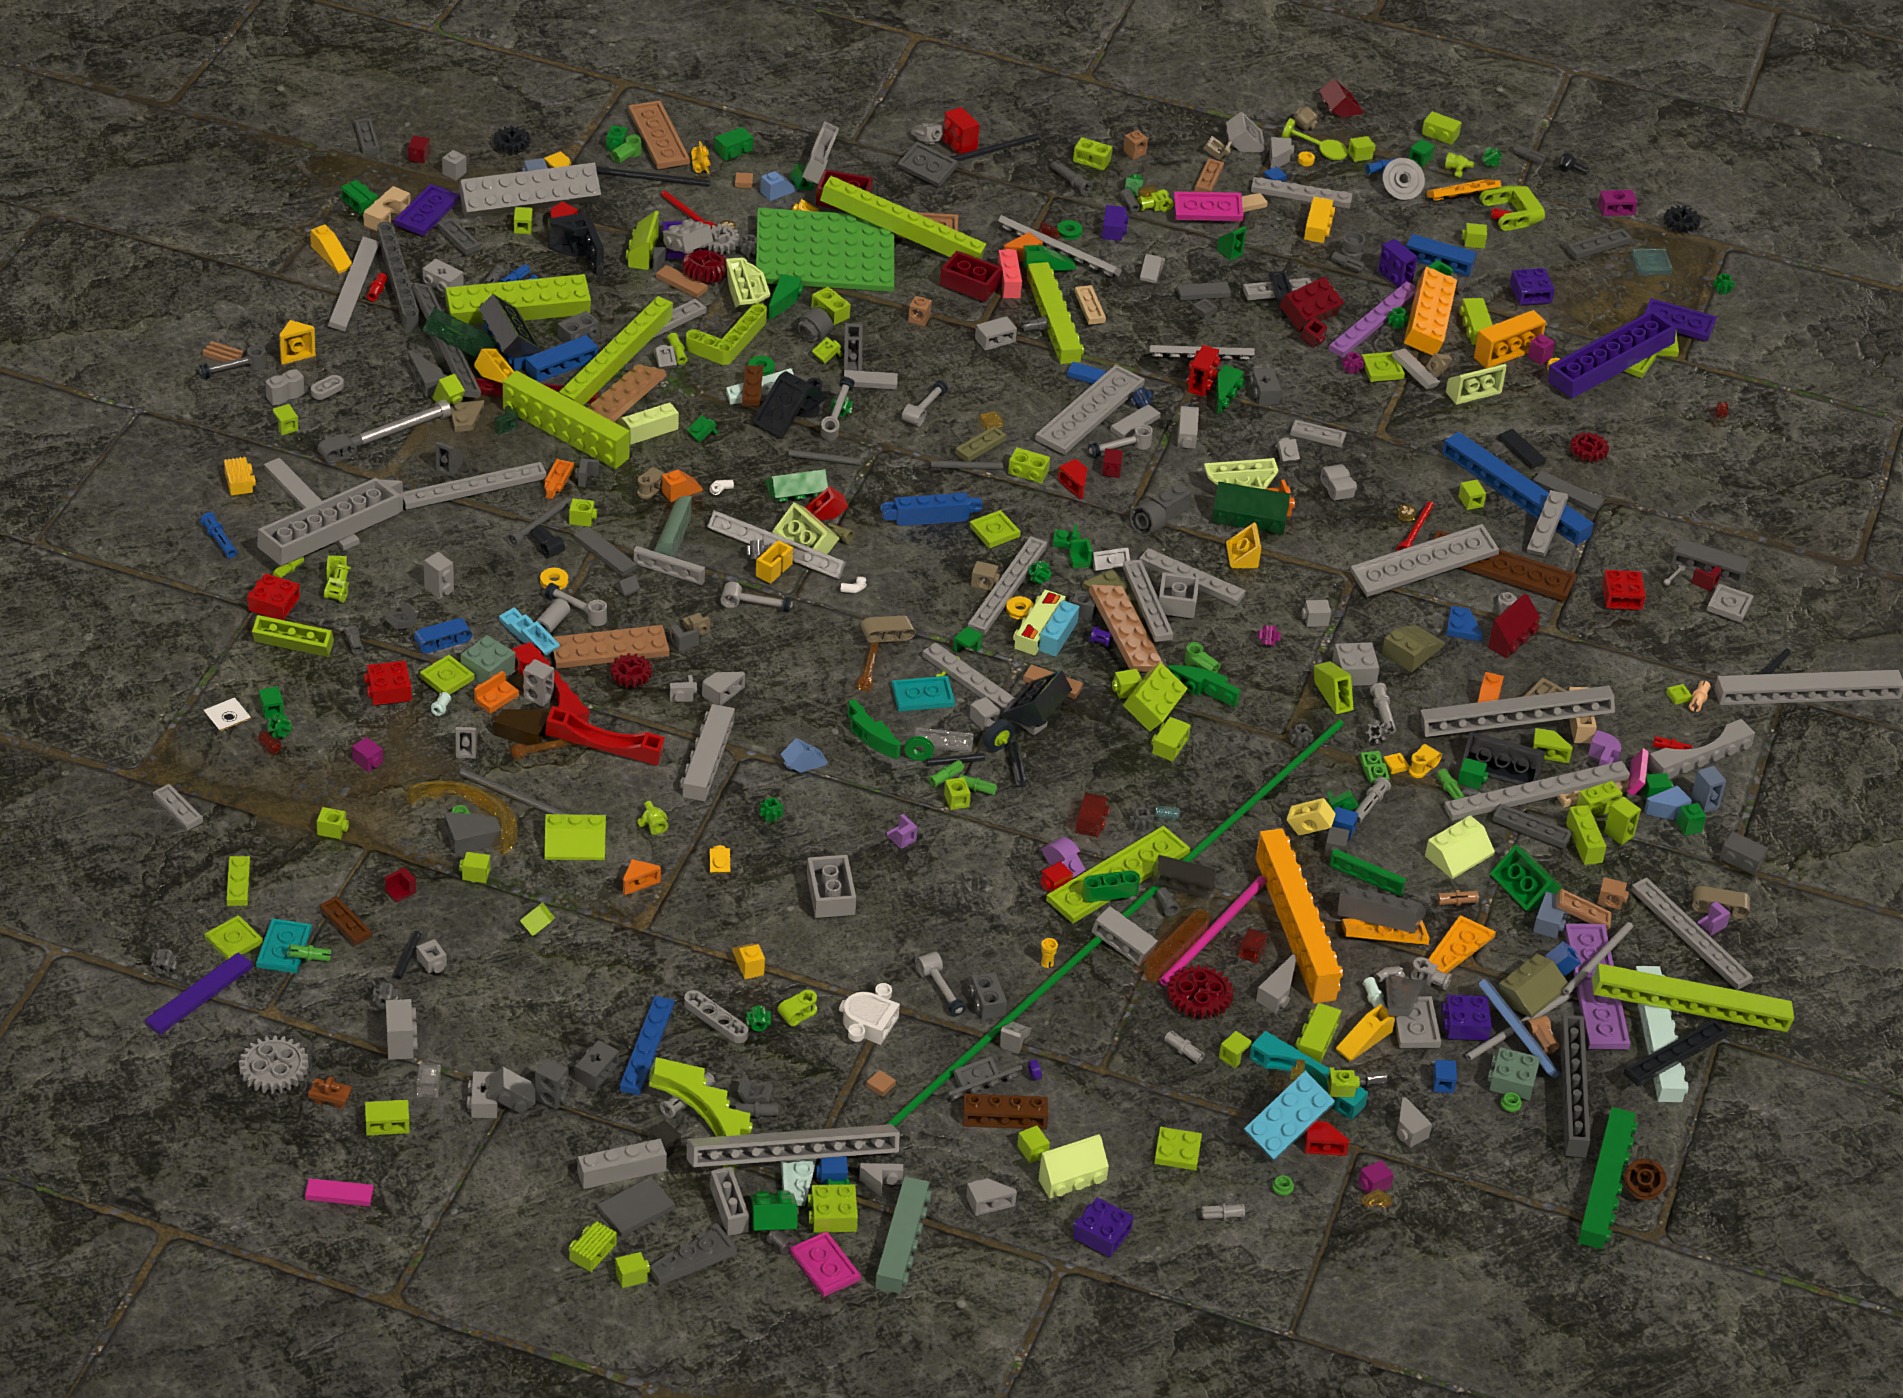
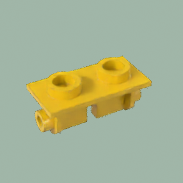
M699 141V147H694L691 150L693 170L697 173L706 170L709 174V166H711L707 157L709 152L707 147H703L701 141Z

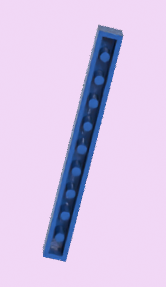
M1460 432L1455 433L1444 441L1443 455L1539 520L1549 492ZM1565 505L1555 531L1577 546L1591 537L1594 523L1568 505Z

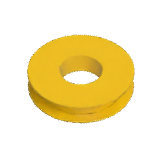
M548 568L541 573L540 583L545 589L549 583H554L561 590L568 585V574L560 568ZM550 578H558L559 580L552 581Z
M1013 597L1007 602L1006 612L1012 618L1023 620L1028 617L1029 609L1034 607V603L1026 597ZM1022 606L1025 609L1019 610L1016 607Z

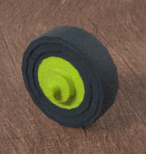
M1006 719L997 720L985 732L983 744L992 752L1003 749L1014 737L1015 727Z

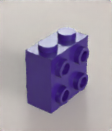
M1398 240L1388 241L1382 244L1378 272L1398 288L1406 281L1413 284L1417 256Z
M1545 268L1512 270L1510 285L1519 305L1552 303L1555 289Z
M1447 995L1446 1002L1442 1003L1441 1013L1445 1015L1443 1029L1447 1031L1448 1039L1489 1040L1492 1026L1488 996Z
M1097 1197L1092 1204L1089 1203L1086 1206L1082 1217L1076 1218L1073 1224V1238L1111 1258L1132 1231L1134 1216Z

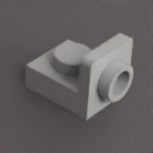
M660 345L656 347L653 355L657 359L658 369L676 368L677 362L673 345Z

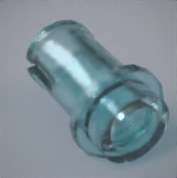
M1156 805L1155 818H1171L1175 821V819L1180 817V808L1176 807V805L1174 807Z

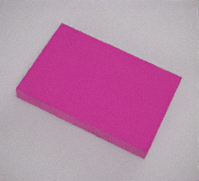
M827 1231L790 1247V1254L823 1297L861 1280L860 1273Z

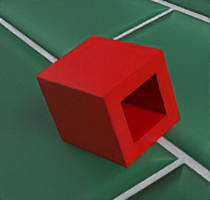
M1060 861L1042 871L1040 885L1045 891L1051 893L1071 881L1073 872Z

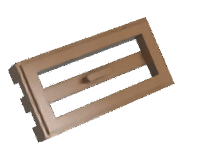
M211 341L210 346L207 345L206 349L203 350V356L220 362H227L242 358L243 351Z

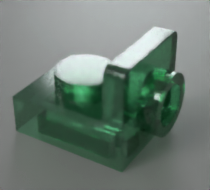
M509 405L505 406V414L495 417V432L498 435L518 429V414Z

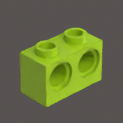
M1081 137L1074 148L1073 162L1105 170L1111 161L1113 146Z
M826 287L812 294L811 308L818 307L825 311L832 320L833 325L850 318L851 304L831 288Z
M1016 447L1009 460L1008 474L1042 484L1049 472L1050 457Z
M1609 781L1580 791L1576 806L1588 805L1592 815L1598 817L1609 813L1608 808L1610 804L1622 798L1623 793L1613 781Z

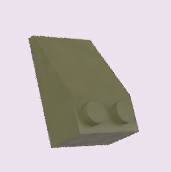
M1417 625L1397 628L1384 638L1382 655L1408 671L1413 672L1441 649L1445 642Z

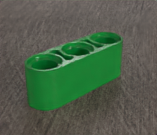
M1133 870L1089 875L1083 881L1082 897L1088 902H1097L1136 896L1139 889L1140 875Z

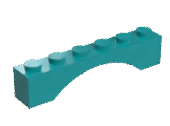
M1267 1031L1251 1045L1249 1059L1266 1069L1285 1070L1299 1075L1306 1071L1329 1094L1327 1084L1328 1067ZM1359 1086V1089L1355 1091L1354 1097H1332L1335 1101L1333 1105L1334 1110L1352 1120L1366 1106L1368 1092Z

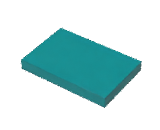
M948 676L892 680L891 686L898 712L955 707V699Z
M272 918L256 961V967L297 974L302 958L288 957L287 952L294 951L288 950L289 944L307 946L312 932V924Z

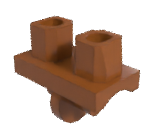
M329 1076L327 1080L315 1078L313 1086L308 1092V1098H313L316 1104L322 1105L330 1102L333 1103L335 1108L343 1109L352 1091V1086L336 1083L335 1077Z

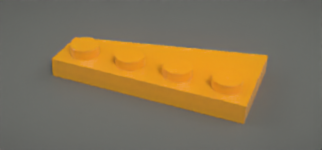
M1483 179L1427 190L1426 194L1427 197L1433 198V200H1441L1443 196L1456 197L1461 193L1471 194L1473 191L1480 192L1501 187V180Z
M1460 915L1428 960L1438 965L1437 970L1447 974L1495 937L1496 931Z
M1352 918L1342 919V927L1346 937L1429 945V936L1423 920L1416 932L1410 933Z

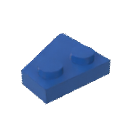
M1451 605L1446 635L1482 642L1483 633L1471 610Z

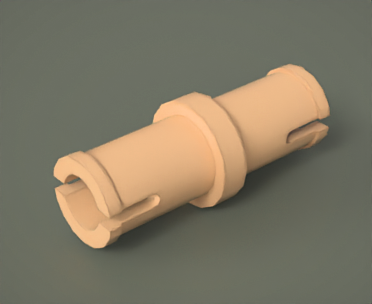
M1704 681L1699 682L1697 689L1692 694V701L1689 704L1690 710L1694 711L1696 707V712L1701 710V706L1707 700V693L1711 687L1709 682L1705 681L1704 685Z

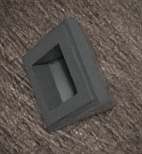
M636 575L614 584L624 597L640 590Z

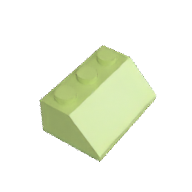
M1503 364L1448 378L1446 393L1456 405L1502 393L1507 366Z
M667 403L617 419L615 423L630 430L631 445L678 430L679 413L671 403Z
M793 502L772 531L774 534L825 554L829 553L839 540V537L811 512Z
M1470 815L1430 838L1427 843L1425 857L1453 879L1494 855L1495 851L1484 826Z
M1092 1136L1042 1153L1039 1182L1050 1199L1063 1196L1075 1190H1081L1093 1184H1100L1107 1180L1109 1166L1101 1136Z

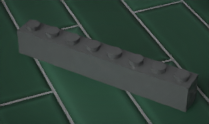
M1563 1015L1559 1036L1565 1156L1586 1158L1590 1144L1584 1016Z

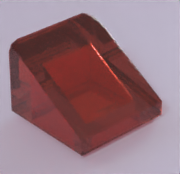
M1044 222L1041 223L1040 233L1055 240L1060 238L1057 228Z

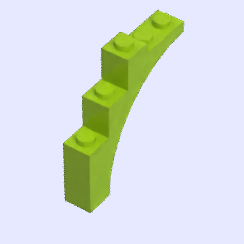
M658 1057L655 1058L650 1070V1087L665 1091L691 1106L705 1119L716 1137L747 1135L751 1133L753 1123L750 1122V1113L730 1109V1100H727L726 1090L706 1086L705 1068ZM739 1164L723 1165V1168L732 1167L734 1170L735 1166L738 1167Z

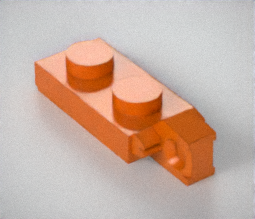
M556 459L545 479L546 498L553 499L556 491L560 492L574 469L573 462Z

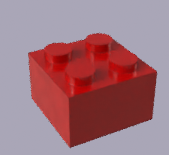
M962 107L945 112L943 141L957 154L978 149L980 124Z

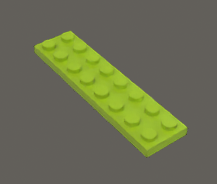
M1163 825L1047 894L1046 901L1070 922L1075 923L1111 901L1088 902L1084 900L1082 889L1085 877L1133 870L1140 875V884L1190 853V847Z

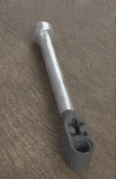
M444 399L436 402L435 407L351 438L347 434L342 433L325 439L319 443L317 450L328 463H334L354 455L358 446L437 417L440 419L450 417L452 414L451 408L447 400Z

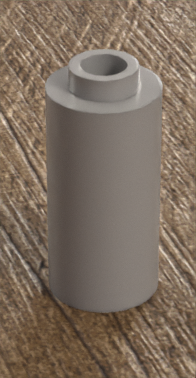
M559 598L555 599L536 621L550 634L570 612L568 602Z

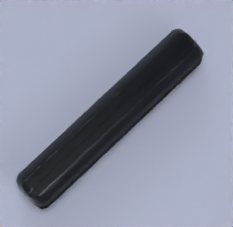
M1016 741L1009 742L1008 751L1016 784L1018 787H1025L1027 785V777L1019 744Z

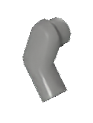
M1400 966L1385 967L1375 973L1374 978L1376 982L1380 983L1386 977L1392 975L1403 978L1405 973Z

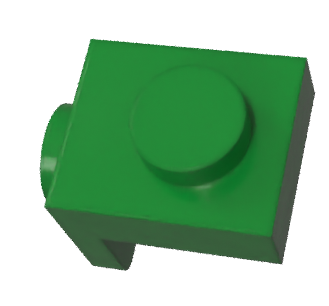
M1131 174V176L1126 178L1125 189H1131L1134 196L1140 197L1145 178H1141L1139 174Z
M703 415L687 428L688 432L699 443L711 431L716 435L719 433L715 428L717 424L711 418L707 420Z
M1351 790L1336 797L1333 796L1331 791L1327 792L1329 799L1326 802L1333 810H1335L1336 806L1350 811L1359 807L1358 801Z

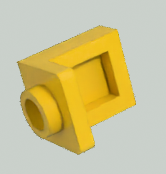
M722 845L710 848V874H730V848H725Z

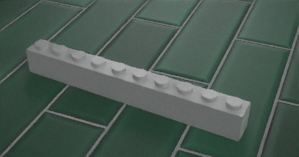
M1899 670L1718 676L1714 690L1719 705L1901 699L1903 679Z
M1610 686L1423 709L1421 710V724L1425 737L1615 713L1614 694Z
M892 1124L692 1138L687 1139V1161L693 1167L894 1153L899 1152L900 1132Z

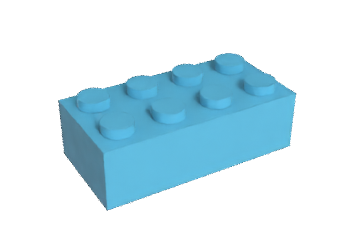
M1304 1071L1244 1128V1132L1274 1162L1334 1105L1335 1101Z

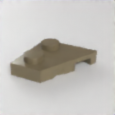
M484 400L450 404L455 432L471 431L474 429L475 422L480 417V411L484 409Z

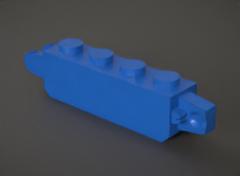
M967 492L897 497L893 502L883 503L880 509L883 512L882 517L884 520H896L900 526L962 522L969 519V513L982 511L981 498L968 497Z

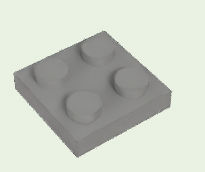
M1718 584L1708 604L1707 611L1742 623L1754 595Z

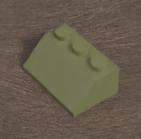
M1537 953L1499 983V994L1510 1008L1533 1018L1563 993V989L1567 986L1568 982L1552 960Z

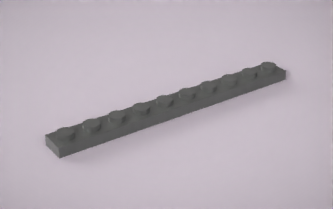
M413 283L412 291L452 374L455 373L465 389L463 396L479 398L482 392L430 285Z

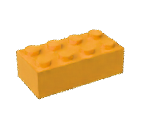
M1532 310L1479 330L1474 358L1487 369L1527 354L1531 340L1540 334L1544 335L1546 321Z

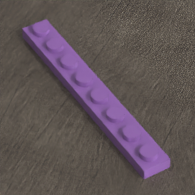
M1406 281L1329 345V351L1342 358L1346 356L1347 353L1388 321L1387 315L1388 312H1392V308H1403L1414 299L1417 286Z

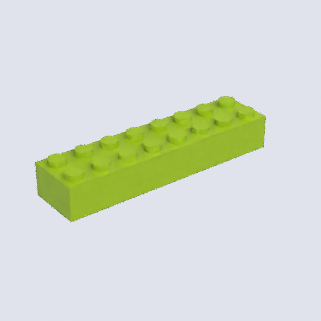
M585 274L446 287L445 294L451 328L477 323L484 325L485 321L481 317L482 313L479 308L492 294L516 307L524 321L575 316L584 311L590 313L591 298Z
M515 371L503 381L504 410L614 469H617L629 459L630 430L519 371Z

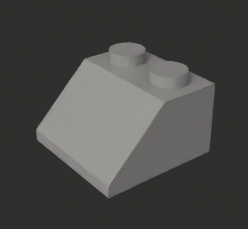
M1242 111L1226 122V131L1229 136L1228 142L1230 140L1233 142L1231 144L1233 148L1238 149L1240 152L1265 151L1262 130Z

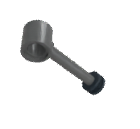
M253 345L248 348L247 357L208 366L207 363L205 365L201 364L199 365V372L204 379L207 376L211 377L213 372L249 364L252 370H262L267 365L265 348L260 345Z

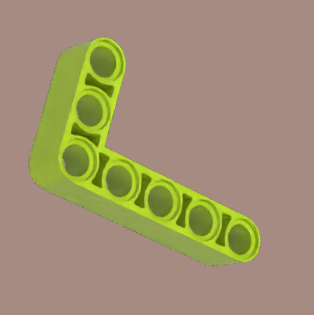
M761 303L752 305L722 339L695 329L687 331L686 350L722 365L730 364L766 324L767 307Z

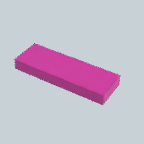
M1644 748L1631 760L1627 792L1632 796L1645 785L1649 753Z
M309 1178L305 1200L370 1206L374 1185Z

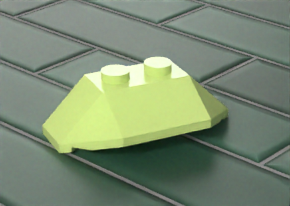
M744 258L726 259L728 284L735 308L749 307L770 297L764 273L760 269L748 263Z
M1274 458L1204 463L1208 479L1217 486L1218 481L1266 489L1278 473V467Z

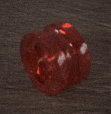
M1717 402V417L1721 415L1724 418L1727 417L1728 402L1723 404Z

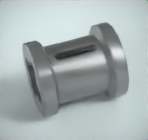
M772 1230L767 1237V1242L777 1246L784 1255L788 1254L790 1247L796 1243V1240L788 1237L783 1233V1230Z

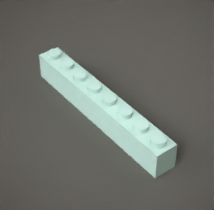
M1636 966L1635 971L1665 976L1662 975L1660 966ZM1638 1003L1648 1056L1678 1040V1036L1674 1034L1675 1021L1671 1020L1672 1010ZM1681 1063L1653 1078L1658 1102H1683L1684 1095L1688 1093V1082L1684 1080L1685 1068L1681 1066Z

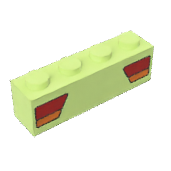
M1044 590L1041 596L1038 595L1035 606L1029 609L1028 617L1022 620L1020 629H1017L1014 633L1015 649L1032 655L1037 654L1039 651L1040 634L1061 601H1065L1066 596Z

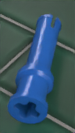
M213 512L205 513L200 518L201 525L206 527L208 535L215 538L228 558L235 557L238 551L223 532V525L216 520V515Z

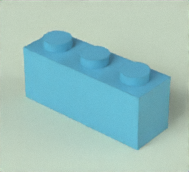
M1064 600L1061 601L1040 634L1039 651L1057 656L1078 623L1080 606Z

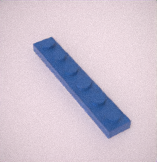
M654 996L621 1081L620 1091L640 1096L675 1006V1000Z

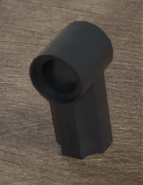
M537 525L531 531V537L541 546V551L546 558L565 551V544L560 536L554 537L545 526Z

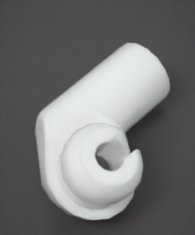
M716 480L710 486V492L713 495H718L724 489H733V480Z
M857 577L854 584L841 583V592H860L867 586L866 578Z

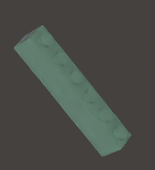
M904 1176L876 1275V1289L901 1294L903 1285L907 1286L910 1273L907 1270L912 1269L914 1256L911 1255L912 1252H917L919 1240L916 1237L922 1234L923 1223H921V1219H926L928 1207H925L926 1203L930 1204L932 1191L929 1190V1181Z

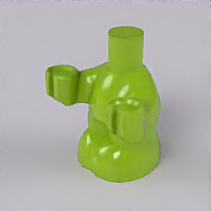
M1449 152L1446 157L1445 169L1456 168L1455 177L1461 178L1463 168L1474 167V162L1468 161L1462 155H1455Z
M651 801L645 802L646 811L642 818L637 820L639 827L647 826L648 823L651 834L657 835L665 832L669 827L666 821L668 820L666 813L660 808L654 807Z

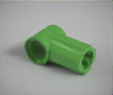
M629 135L624 144L610 152L613 161L619 164L629 157L640 156L642 153L641 137Z
M1197 642L1189 643L1184 658L1185 664L1217 673L1221 664L1203 652L1204 648L1201 644Z

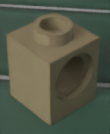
M977 561L972 572L971 587L992 591L995 584L1000 580L998 566Z

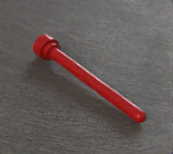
M667 191L661 192L662 197L694 221L708 224L711 229L712 225L718 227L712 221H705Z
M1432 501L1427 502L1407 539L1399 543L1396 551L1412 547L1414 539L1434 506Z

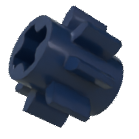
M1143 386L1132 392L1134 397L1131 398L1134 406L1139 405L1142 408L1152 402L1150 398L1153 394L1150 388L1145 390Z

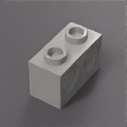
M534 659L523 670L524 698L544 707L554 697V668Z

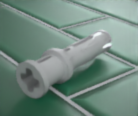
M1376 683L1370 687V693L1374 697L1373 703L1379 710L1382 723H1387L1386 729L1391 731L1389 733L1391 735L1396 732V727L1389 708L1390 698L1386 694L1387 687L1384 683Z
M1378 777L1375 780L1374 786L1367 790V796L1354 811L1359 813L1357 824L1362 822L1376 803L1382 801L1385 792L1391 789L1390 782L1384 777Z
M706 1072L704 1074V1077L707 1078L706 1086L713 1085L715 1083L714 1077ZM672 1095V1098L668 1101L660 1103V1110L665 1117L671 1119L676 1115V1112L680 1109H685L688 1104Z

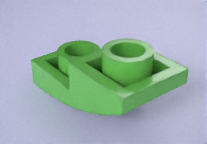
M1380 751L1361 752L1359 757L1370 783H1374L1378 777H1384L1390 781L1386 763L1382 762Z

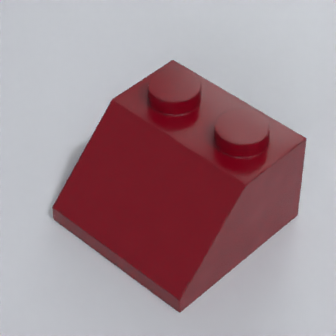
M1335 78L1320 90L1323 96L1321 99L1326 105H1329L1328 110L1333 115L1336 113L1342 118L1364 113L1353 94Z

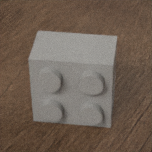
M1162 573L1159 602L1165 615L1194 618L1200 577Z
M1372 642L1335 644L1332 661L1335 665L1351 674L1352 686L1374 685L1377 683L1379 665Z
M411 999L386 1000L388 1060L414 1058L413 1050H418L417 1037H413L417 1036L416 1021L412 1022V1020H416V1007L412 1008Z

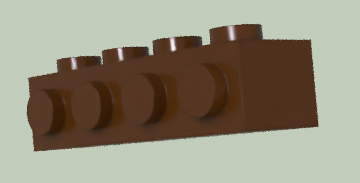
M964 1094L962 1107L963 1127L1029 1129L1038 1126L1040 1130H1047L1048 1097Z

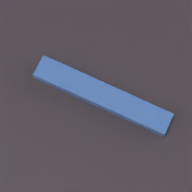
M1485 979L1479 982L1481 989L1533 1056L1540 1057L1539 1063L1547 1074L1557 1078L1561 1074L1493 985Z

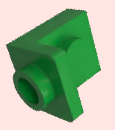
M1074 524L1073 532L1055 529L1053 547L1070 549L1071 540L1080 539L1081 532H1077L1078 525Z

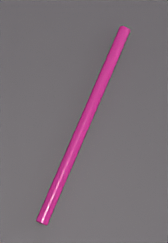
M1259 876L1159 979L1163 986H1167L1171 975H1175L1176 970L1181 972L1182 967H1186L1267 883L1266 878Z

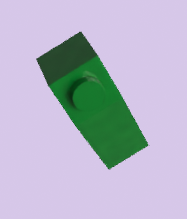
M781 274L769 304V319L775 318L797 302L799 295H802L804 285H801L802 277Z

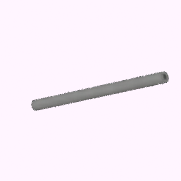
M1627 922L1563 989L1565 995H1569L1585 979L1598 963L1633 928V924Z

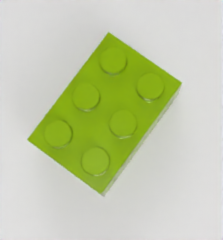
M1160 662L1147 672L1123 706L1148 731H1152L1165 720L1188 688Z

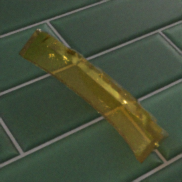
M429 781L408 788V801L411 805L423 797L436 799L448 793L459 795L501 818V854L505 855L516 845L518 834L516 817L511 808L493 793L482 788L454 781Z

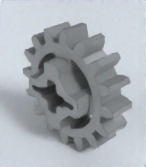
M718 224V227L712 225L713 242L708 243L704 248H708V251L720 252L721 254L724 251L730 253V249L735 250V246H738V230H734L733 226L728 227V224L724 226Z

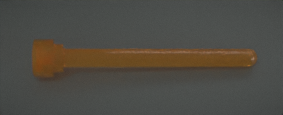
M879 642L871 643L864 674L859 677L857 686L862 691H870L873 687L874 680L871 675Z
M563 739L528 746L517 743L511 745V751L514 760L522 759L528 753L576 745L577 743Z

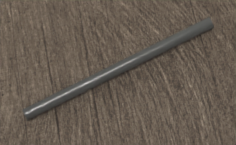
M462 768L459 772V775L545 813L568 814Z

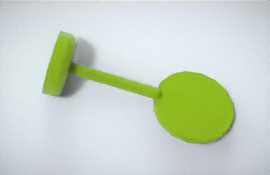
M1291 118L1288 120L1281 138H1290L1291 134H1294L1320 145V152L1329 159L1342 160L1347 157L1348 149L1344 144L1335 140H1324L1321 142L1293 130L1295 120Z

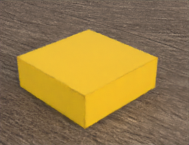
M1401 753L1383 757L1382 762L1386 763L1390 774L1407 771L1409 768Z

